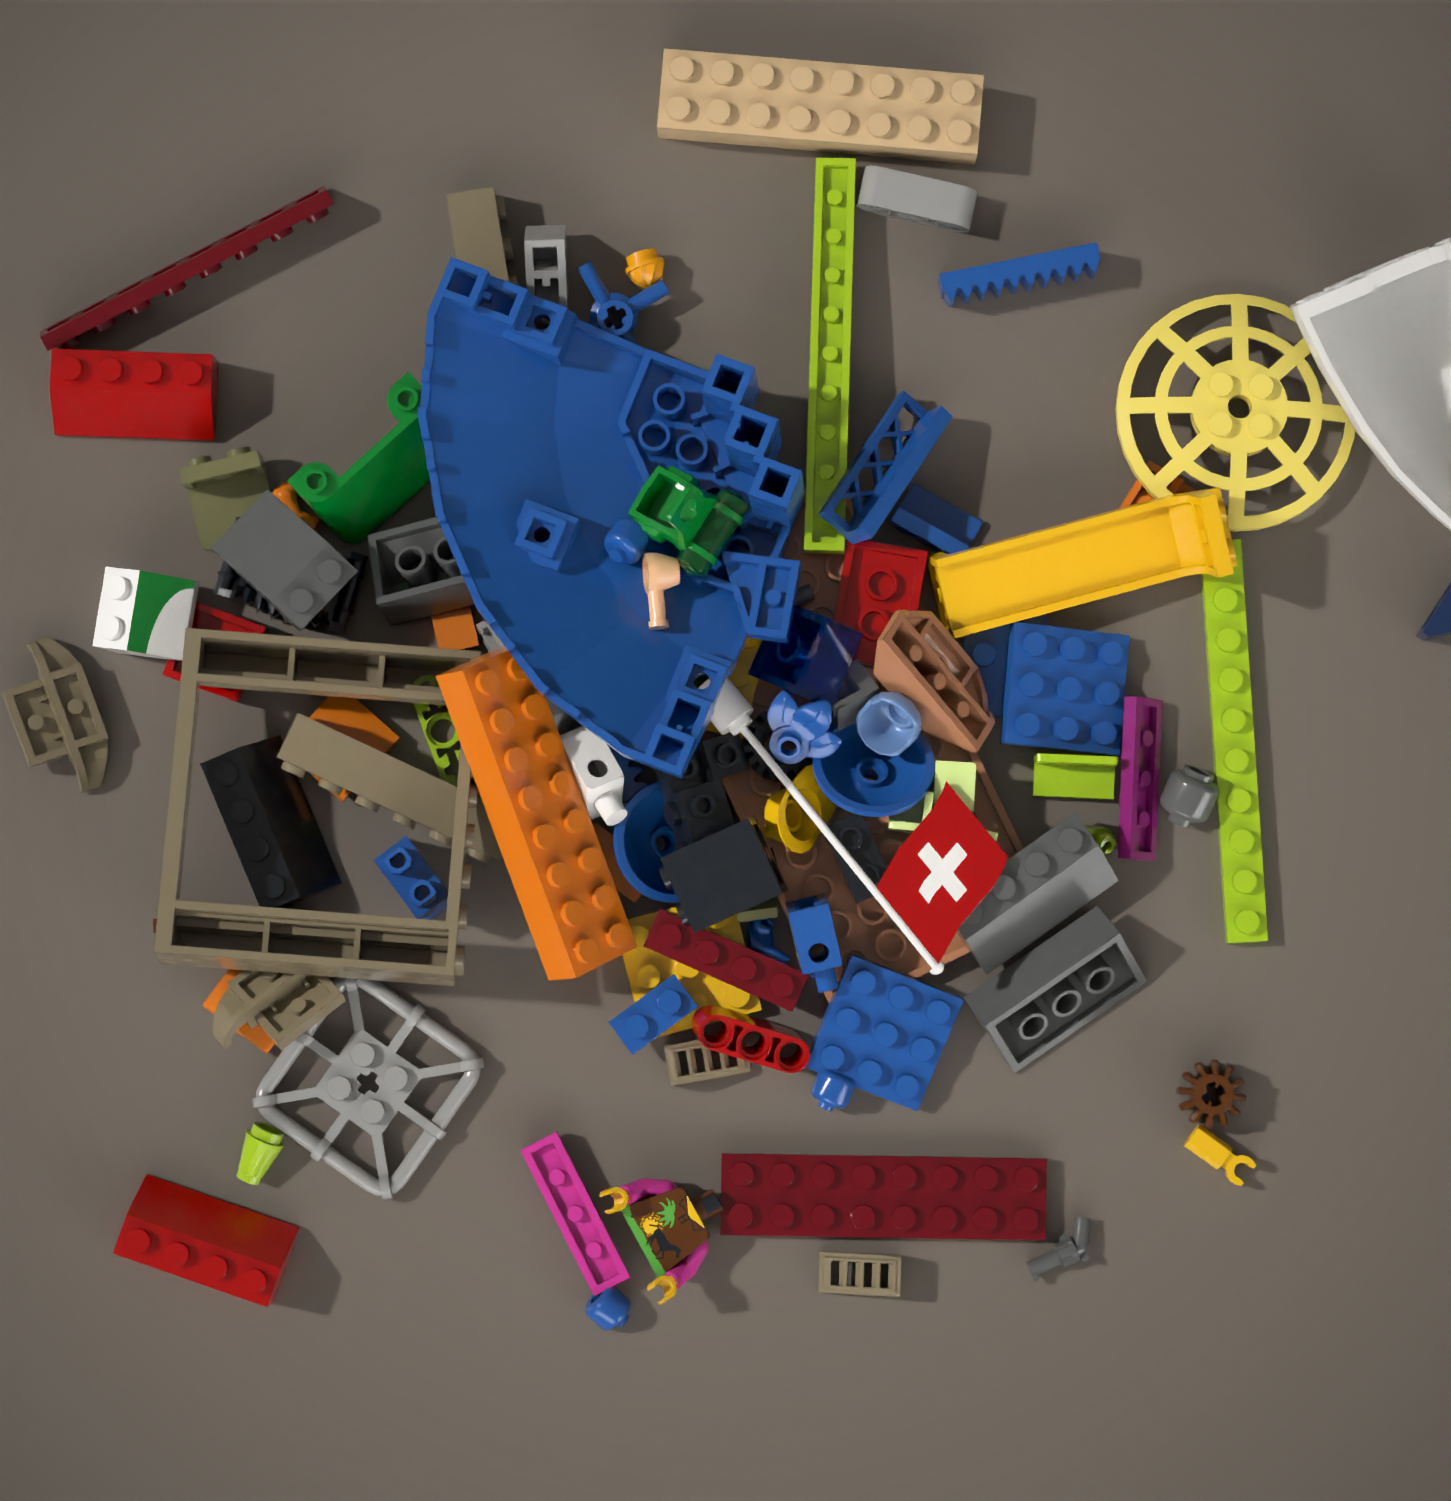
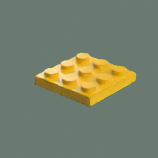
M676 907L663 910L679 917ZM658 912L628 919L637 947L622 954L634 1002L675 974L698 1006L658 1037L692 1029L693 1015L698 1009L706 1005L722 1007L745 1015L762 1010L758 997L643 947ZM737 914L705 928L746 947ZM712 1020L707 1024L719 1022L720 1020Z

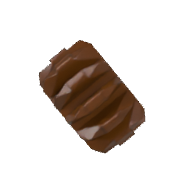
M1211 1060L1209 1074H1207L1202 1062H1196L1194 1067L1198 1074L1197 1078L1189 1072H1183L1182 1078L1191 1084L1190 1088L1177 1087L1176 1089L1177 1094L1189 1095V1100L1183 1101L1178 1105L1179 1109L1183 1111L1191 1107L1195 1108L1188 1119L1191 1123H1196L1204 1113L1203 1125L1206 1129L1212 1128L1214 1115H1216L1218 1123L1222 1127L1228 1126L1229 1123L1225 1111H1228L1235 1117H1239L1241 1111L1232 1105L1233 1100L1239 1102L1246 1101L1247 1096L1245 1094L1234 1093L1233 1090L1234 1088L1241 1087L1244 1084L1243 1078H1236L1230 1082L1228 1081L1234 1072V1067L1231 1065H1227L1219 1075L1220 1065L1218 1060ZM1211 1083V1087H1219L1221 1093L1216 1096L1217 1103L1212 1106L1211 1101L1204 1102L1202 1099V1095L1207 1092L1205 1085Z

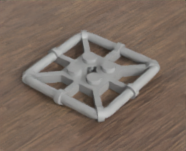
M336 977L332 981L342 994L346 989L348 991L354 1027L353 1035L338 1055L313 1037L326 1018L325 1016L282 1050L261 1080L256 1091V1097L252 1098L253 1108H258L259 1113L269 1123L312 1153L310 1157L317 1162L323 1160L366 1192L375 1196H381L382 1200L391 1199L394 1193H397L406 1185L437 1139L442 1141L447 1132L444 1129L476 1086L481 1075V1068H485L484 1060L478 1057L477 1052L469 1044L426 1015L424 1007L419 1004L416 1006L412 1005L380 981ZM359 987L406 1020L388 1046L366 1031ZM417 1027L458 1056L462 1062L419 1069L397 1052L413 1029ZM305 1046H308L332 1063L316 1087L273 1094V1091ZM371 1072H374L378 1076L375 1082L379 1085V1089L376 1092L369 1090L366 1094L362 1093L359 1090L362 1085L358 1081L361 1074L368 1076ZM464 1072L432 1120L406 1103V1100L421 1079ZM318 1097L338 1111L340 1115L325 1136L320 1139L274 1105ZM401 1112L422 1127L424 1131L390 1177L383 1133L397 1113ZM349 1120L372 1136L379 1179L373 1177L331 1147Z

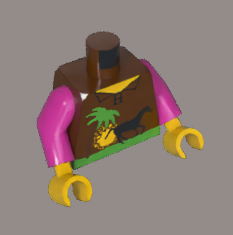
M641 1178L621 1187H613L601 1191L599 1197L611 1195L614 1199L613 1208L604 1212L606 1214L622 1212L657 1276L654 1281L648 1284L647 1290L650 1291L656 1285L660 1286L664 1291V1298L657 1303L661 1305L667 1302L676 1294L677 1289L697 1273L708 1252L707 1239L710 1237V1233L703 1221L724 1210L713 1189H710L691 1200L683 1185L677 1187L671 1180Z

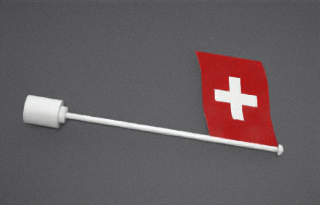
M726 677L714 707L715 711L710 719L722 735L731 732L735 736L741 732L930 965L932 969L929 972L934 975L942 973L944 964L940 961L959 927L994 887L1007 862L1008 856L946 781L933 809L897 850L876 887L749 730L748 726L753 721L749 716L754 709L732 681ZM710 679L705 681L699 689L707 688L710 684Z

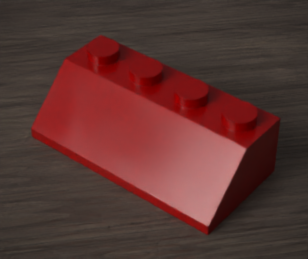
M51 349L49 389L54 435L215 441L219 362L213 354Z
M146 1174L126 1214L113 1254L269 1307L275 1300L300 1227Z

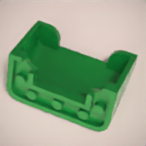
M409 371L393 384L386 398L390 412L400 423L346 472L338 477L326 464L312 462L300 468L287 480L298 495L344 543L358 544L368 538L367 535L373 534L430 482L424 443L418 420V407H420L422 386Z

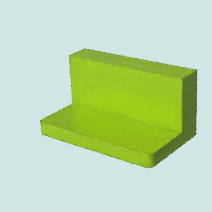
M1037 753L1033 759L1032 797L1114 800L1115 767L1118 765V757Z

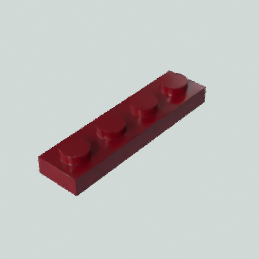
M659 909L643 947L790 1012L793 1011L808 977V974H802L799 970L706 929L694 933L691 926L685 927L679 917Z

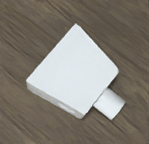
M584 726L560 735L590 819L593 820L601 816L608 826L621 822L627 816V810L622 804L624 775L608 745Z

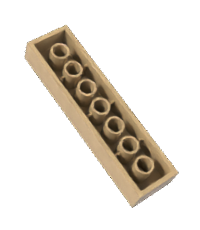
M664 48L657 134L658 138L975 165L978 154L984 75Z

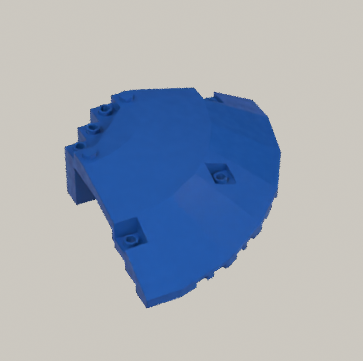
M451 257L428 311L425 336L426 351L424 368H422V392L420 407H418V420L426 454L435 514L472 600L479 613L542 695L623 757L682 779L715 711L714 707L727 676H732L748 639L722 558L723 551L783 558L791 538L792 527L806 495L802 470L776 461L782 447L778 418L753 410L760 394L755 367L716 353L710 371L701 369L641 347L581 321L577 318L576 313L569 311L565 306L534 296L524 287L491 276L486 269ZM541 318H546L550 321V325L544 330L535 327L536 322ZM659 465L664 468L673 466L695 477L700 482L699 487L708 493L717 495L721 489H728L741 494L742 498L749 505V509L743 517L744 521L740 526H737L718 556V562L715 566L711 567L706 577L691 575L679 564L680 583L664 590L666 620H669V628L650 630L648 622H650L648 594H646L642 573L643 555L633 564L615 562L610 558L604 547V539L615 522L622 518L631 519L628 512L641 488ZM546 530L550 533L549 539L543 543L537 542L535 540L537 532ZM650 538L649 546L644 553H660L678 558L680 550L666 540L659 543ZM699 676H707L710 679V684L705 689H699L695 686V680Z

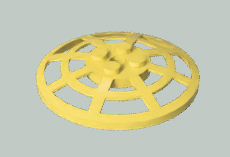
M1244 294L1214 295L1194 300L1172 310L1156 322L1138 341L1125 364L1118 385L1115 407L1117 434L1123 455L1134 476L1154 499L1172 495L1173 493L1166 487L1183 471L1203 484L1229 491L1227 520L1232 532L1260 530L1279 525L1307 510L1325 494L1338 478L1348 460L1355 437V429L1343 408L1339 405L1322 403V394L1317 378L1305 360L1311 353L1305 339H1301L1293 347L1273 333L1259 328L1248 327L1247 305L1262 307L1280 313L1296 322L1291 308L1264 297ZM1218 305H1231L1232 326L1208 330L1193 337L1188 342H1185L1169 328L1179 319L1198 310ZM1232 338V360L1221 362L1212 367L1196 352L1200 347L1213 341ZM1157 339L1174 355L1161 373L1155 397L1130 398L1132 383L1138 365L1150 345ZM1249 339L1266 343L1284 355L1269 369L1259 363L1250 361ZM1184 362L1200 377V380L1196 384L1191 397H1168L1172 379L1179 366ZM1295 367L1299 370L1306 383L1310 402L1287 400L1285 389L1280 380ZM1235 398L1243 399L1249 406V415L1245 418L1232 416L1228 410L1229 401ZM1168 413H1190L1191 423L1197 436L1183 449L1179 446L1172 433ZM1130 414H1155V423L1159 437L1166 451L1172 457V460L1155 476L1147 467L1136 446L1131 428ZM1287 417L1310 419L1306 437L1296 453L1279 436L1285 426ZM1322 420L1345 423L1344 435L1338 453L1327 473L1318 482L1303 462L1309 457L1317 442ZM1208 447L1217 453L1230 456V477L1212 473L1199 466L1194 460ZM1266 448L1282 464L1278 469L1265 475L1246 478L1247 456L1260 453ZM1291 475L1306 493L1297 501L1278 510L1260 515L1244 516L1246 491L1270 487Z

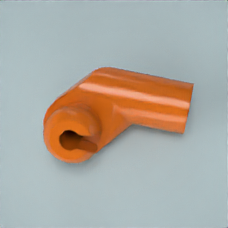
M288 482L280 483L278 488L273 490L272 494L314 531H317L321 519L301 511L296 500L297 492Z

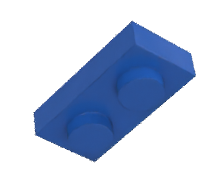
M673 974L608 1023L630 1053L634 1055L698 1006L675 974Z

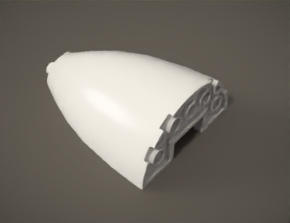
M1451 237L1436 242L1432 247L1428 246L1410 252L1323 289L1324 292L1320 291L1290 305V308L1318 368L1356 432L1391 476L1433 517L1451 531Z

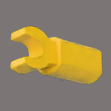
M1201 1124L1194 1128L1184 1143V1147L1216 1170L1220 1167L1225 1169L1227 1179L1235 1185L1242 1186L1244 1183L1234 1173L1237 1164L1244 1163L1252 1169L1256 1167L1255 1162L1250 1157L1231 1153L1232 1146L1210 1130L1204 1128Z

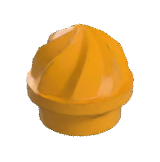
M656 248L640 250L626 257L628 267L625 269L626 274L638 287L648 288L663 279V265L665 262L663 257L658 256Z

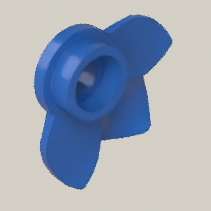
M786 690L781 691L773 699L768 709L767 720L773 731L769 740V749L776 760L785 764H795L802 761L805 757L823 759L832 755L839 748L842 738L828 730L832 720V708L829 700L815 701L798 707L793 696ZM788 740L793 741L797 747L794 750H786L783 748L782 743Z

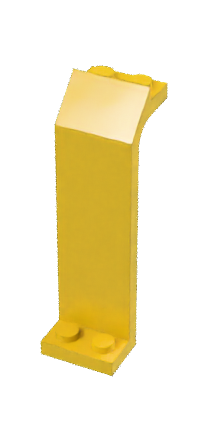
M1220 487L1172 494L952 554L938 551L927 554L926 560L940 622L954 638L1184 576L1209 574L1219 578L1234 574L1233 567L1238 566Z

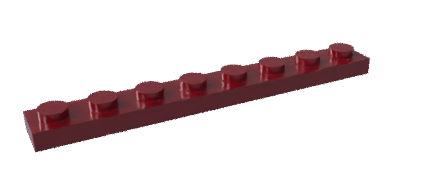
M322 186L40 331V338L47 351L55 347L57 349H68L80 342L78 335L90 329L96 334L114 325L116 322L113 317L127 310L130 315H134L151 305L150 298L162 292L165 297H168L187 287L185 280L197 274L203 279L218 272L223 268L220 262L232 256H235L236 260H241L255 253L258 250L257 243L269 237L272 242L283 239L294 232L291 227L292 225L306 219L308 224L320 220L329 214L327 208L334 203L325 186Z

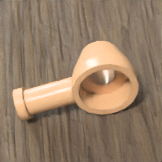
M644 553L642 573L646 594H648L649 629L669 628V620H666L664 590L680 583L679 561L677 558L660 553Z

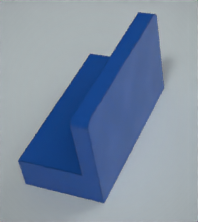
M914 484L901 506L895 512L890 526L936 552L941 551L946 554H952L969 549L982 526V522Z

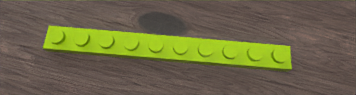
M816 157L804 553L845 554V537L818 513L847 471L856 158ZM841 499L834 511L845 521L846 499Z
M1241 539L1232 540L1238 566L1233 567L1234 574L1219 578L1209 574H1201L1215 784L1219 788L1216 805L1226 944L1268 941Z

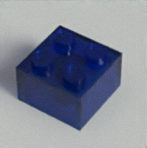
M795 605L788 643L762 640L748 674L812 702L829 700L832 708L852 659L856 654L863 633Z

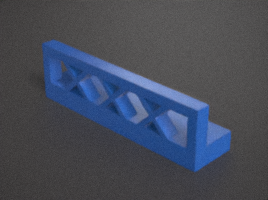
M900 392L818 514L853 545L873 538L953 416L942 406L927 411L907 392ZM903 407L917 419V422L910 431H900L898 414ZM892 438L893 458L891 461H880L879 442L881 439ZM872 468L874 486L871 491L860 492L858 474L861 469ZM841 499H852L854 516L849 524L834 511Z

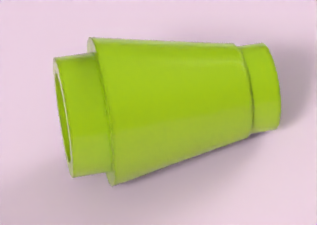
M254 1122L252 1129L246 1130L236 1177L248 1184L259 1185L261 1178H263L284 1146L282 1142L284 1133L267 1123Z

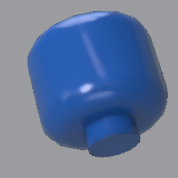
M622 518L615 522L604 539V547L610 558L615 562L623 564L637 562L650 543V537L642 530L641 525L629 518Z
M824 1070L822 1073L817 1074L811 1089V1095L819 1100L818 1106L832 1112L834 1107L843 1109L849 1104L855 1089V1082L853 1079L834 1071Z
M613 1286L595 1296L592 1295L586 1304L585 1313L603 1330H611L616 1326L620 1328L629 1319L628 1312L631 1302L620 1290Z

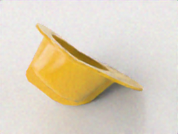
M811 764L805 766L796 775L792 783L827 825L837 805L818 786ZM787 788L774 792L767 800L764 811L765 825L762 829L764 836L783 842L792 852L803 853L808 851L815 843L821 830Z

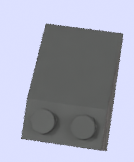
M268 489L211 547L214 552L299 632L358 572L324 538Z

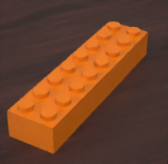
M506 647L497 648L436 675L548 980L578 978L636 948L635 938L546 697L536 689Z

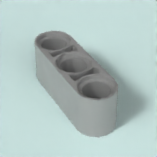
M866 166L856 206L870 213L964 233L970 230L978 192L973 188L879 166Z

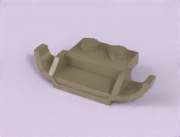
M45 637L27 643L28 651L31 652L38 668L37 675L39 679L2 691V697L28 767L30 769L68 756L69 762L73 763L81 793L98 788L102 784L105 772L109 737L82 664L66 648L51 638Z
M244 970L227 983L229 988L220 999L215 1011L213 1034L218 1042L227 1049L232 1045L233 1035L241 1026L246 1023L252 1030L259 1025L278 1048L283 1050L346 1000L342 992L326 976Z

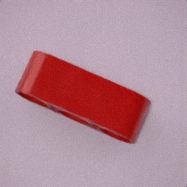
M714 1005L701 1007L692 1017L691 1025L693 1032L702 1045L710 1050L786 1073L799 1072L809 1062V1047L800 1035L791 1028ZM712 1020L722 1021L721 1029L716 1034L705 1035L703 1033L704 1027L708 1022ZM752 1031L760 1033L756 1044L750 1047L742 1046V1039L747 1033ZM788 1043L797 1044V1050L794 1055L788 1058H781L779 1056L780 1050L784 1045Z

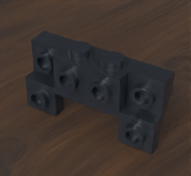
M729 732L700 741L682 779L655 769L665 802L663 814L667 824L672 827L676 839L675 851L734 825L721 778L749 770L739 734L733 736ZM771 847L770 850H771V852H772V854H773V856H774V859H775V861H776V857H775V854H774V851H773V847Z

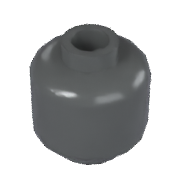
M1185 765L1183 769H1176L1171 772L1160 797L1161 806L1169 812L1167 819L1186 828H1190L1192 822H1206L1219 795V788L1213 782L1214 775L1191 765Z

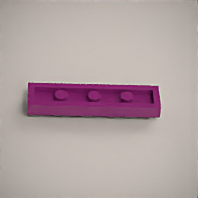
M1138 696L1124 697L1119 833L1117 837L1118 858L1156 861L1163 700Z

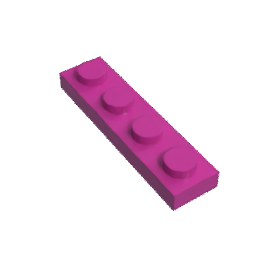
M558 1132L520 1150L593 1295L595 1296L605 1289L611 1288L630 1278L631 1276Z

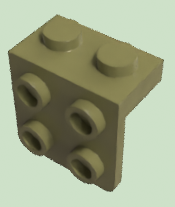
M239 447L227 451L226 458L212 461L211 456L197 457L187 461L188 467L178 469L181 483L188 490L199 542L204 550L212 551L211 547L232 527L236 517H241L267 489L271 492L264 458L258 450L251 451L250 447Z

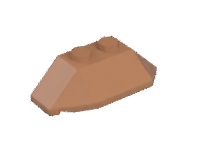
M895 611L877 640L873 674L888 692H899L912 700L921 714V730L972 753L978 752L996 723L993 712L988 709L987 693L979 667L932 611Z

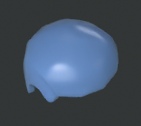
M880 692L867 701L856 717L857 731L867 747L879 755L891 757L900 755L918 738L922 729L920 711L912 700L899 692Z

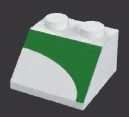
M105 567L92 646L119 654L182 661L186 628H192L200 582L140 570Z

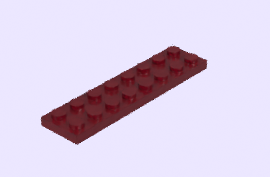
M722 1153L721 1205L724 1210L721 1211L720 1235L1046 1240L1047 1158Z

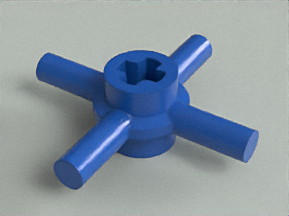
M591 260L579 266L577 270L595 299L590 310V322L588 324L639 345L632 333L638 322V312L670 294L663 280L628 298L620 293L608 292ZM611 306L615 310L622 308L624 312L619 317L621 324L618 327H614L612 323L606 326L604 323V319L608 317L606 310Z

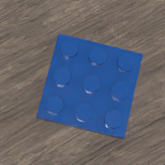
M1021 622L1010 623L1000 744L1120 756L1130 636Z
M850 953L838 981L839 987L834 990L809 1050L810 1059L805 1068L818 1073H822L824 1070L834 1071L853 1079L856 1088L918 1111L964 999L961 996Z

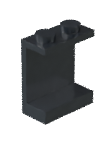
M755 816L660 858L663 864L659 868L662 880L669 890L674 888L680 904L676 905L678 915L684 926H691L694 933L789 890Z

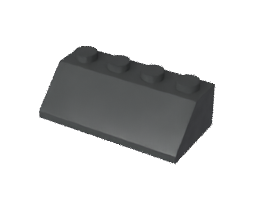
M437 517L367 535L376 604L391 626L474 605Z
M1074 812L1007 860L992 890L959 927L957 934L987 975L1119 880L1101 848Z
M1096 906L966 995L964 999L1011 1070L1016 1073L1141 987L1147 980L1120 932L1100 908Z

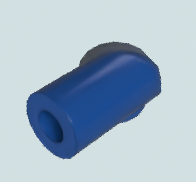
M768 918L750 921L747 927L749 949L786 965L791 957L774 946L773 920Z

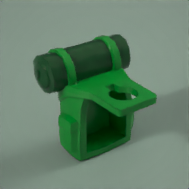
M658 465L641 488L628 514L632 520L641 525L642 530L654 541L662 543L666 540L674 544L680 550L677 560L687 573L698 577H706L711 567L715 566L718 562V556L737 526H740L744 521L743 517L749 509V505L742 498V495L737 492L721 489L717 495L708 493L699 487L700 482L691 474L673 466L664 468Z

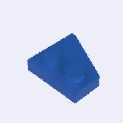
M723 551L722 558L747 637L788 643L802 568L801 562L798 560Z

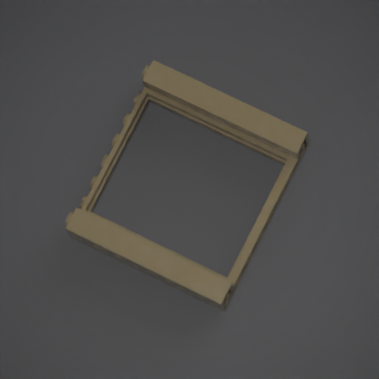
M186 628L154 953L160 964L455 986V976H463L465 962V946L458 945L457 941L458 929L466 930L468 905H461L462 889H470L472 864H464L465 848L473 849L475 824H467L468 808L477 807L478 796L476 784L471 783V768L461 745L446 921L180 900L200 686L446 705L438 685L431 686L429 681L421 683L422 686L413 685V683L421 676H436L481 656V651Z

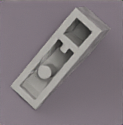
M566 225L526 226L524 236L526 288L530 294L565 306L569 310ZM541 318L536 322L535 327L544 330L550 325V321L546 318Z

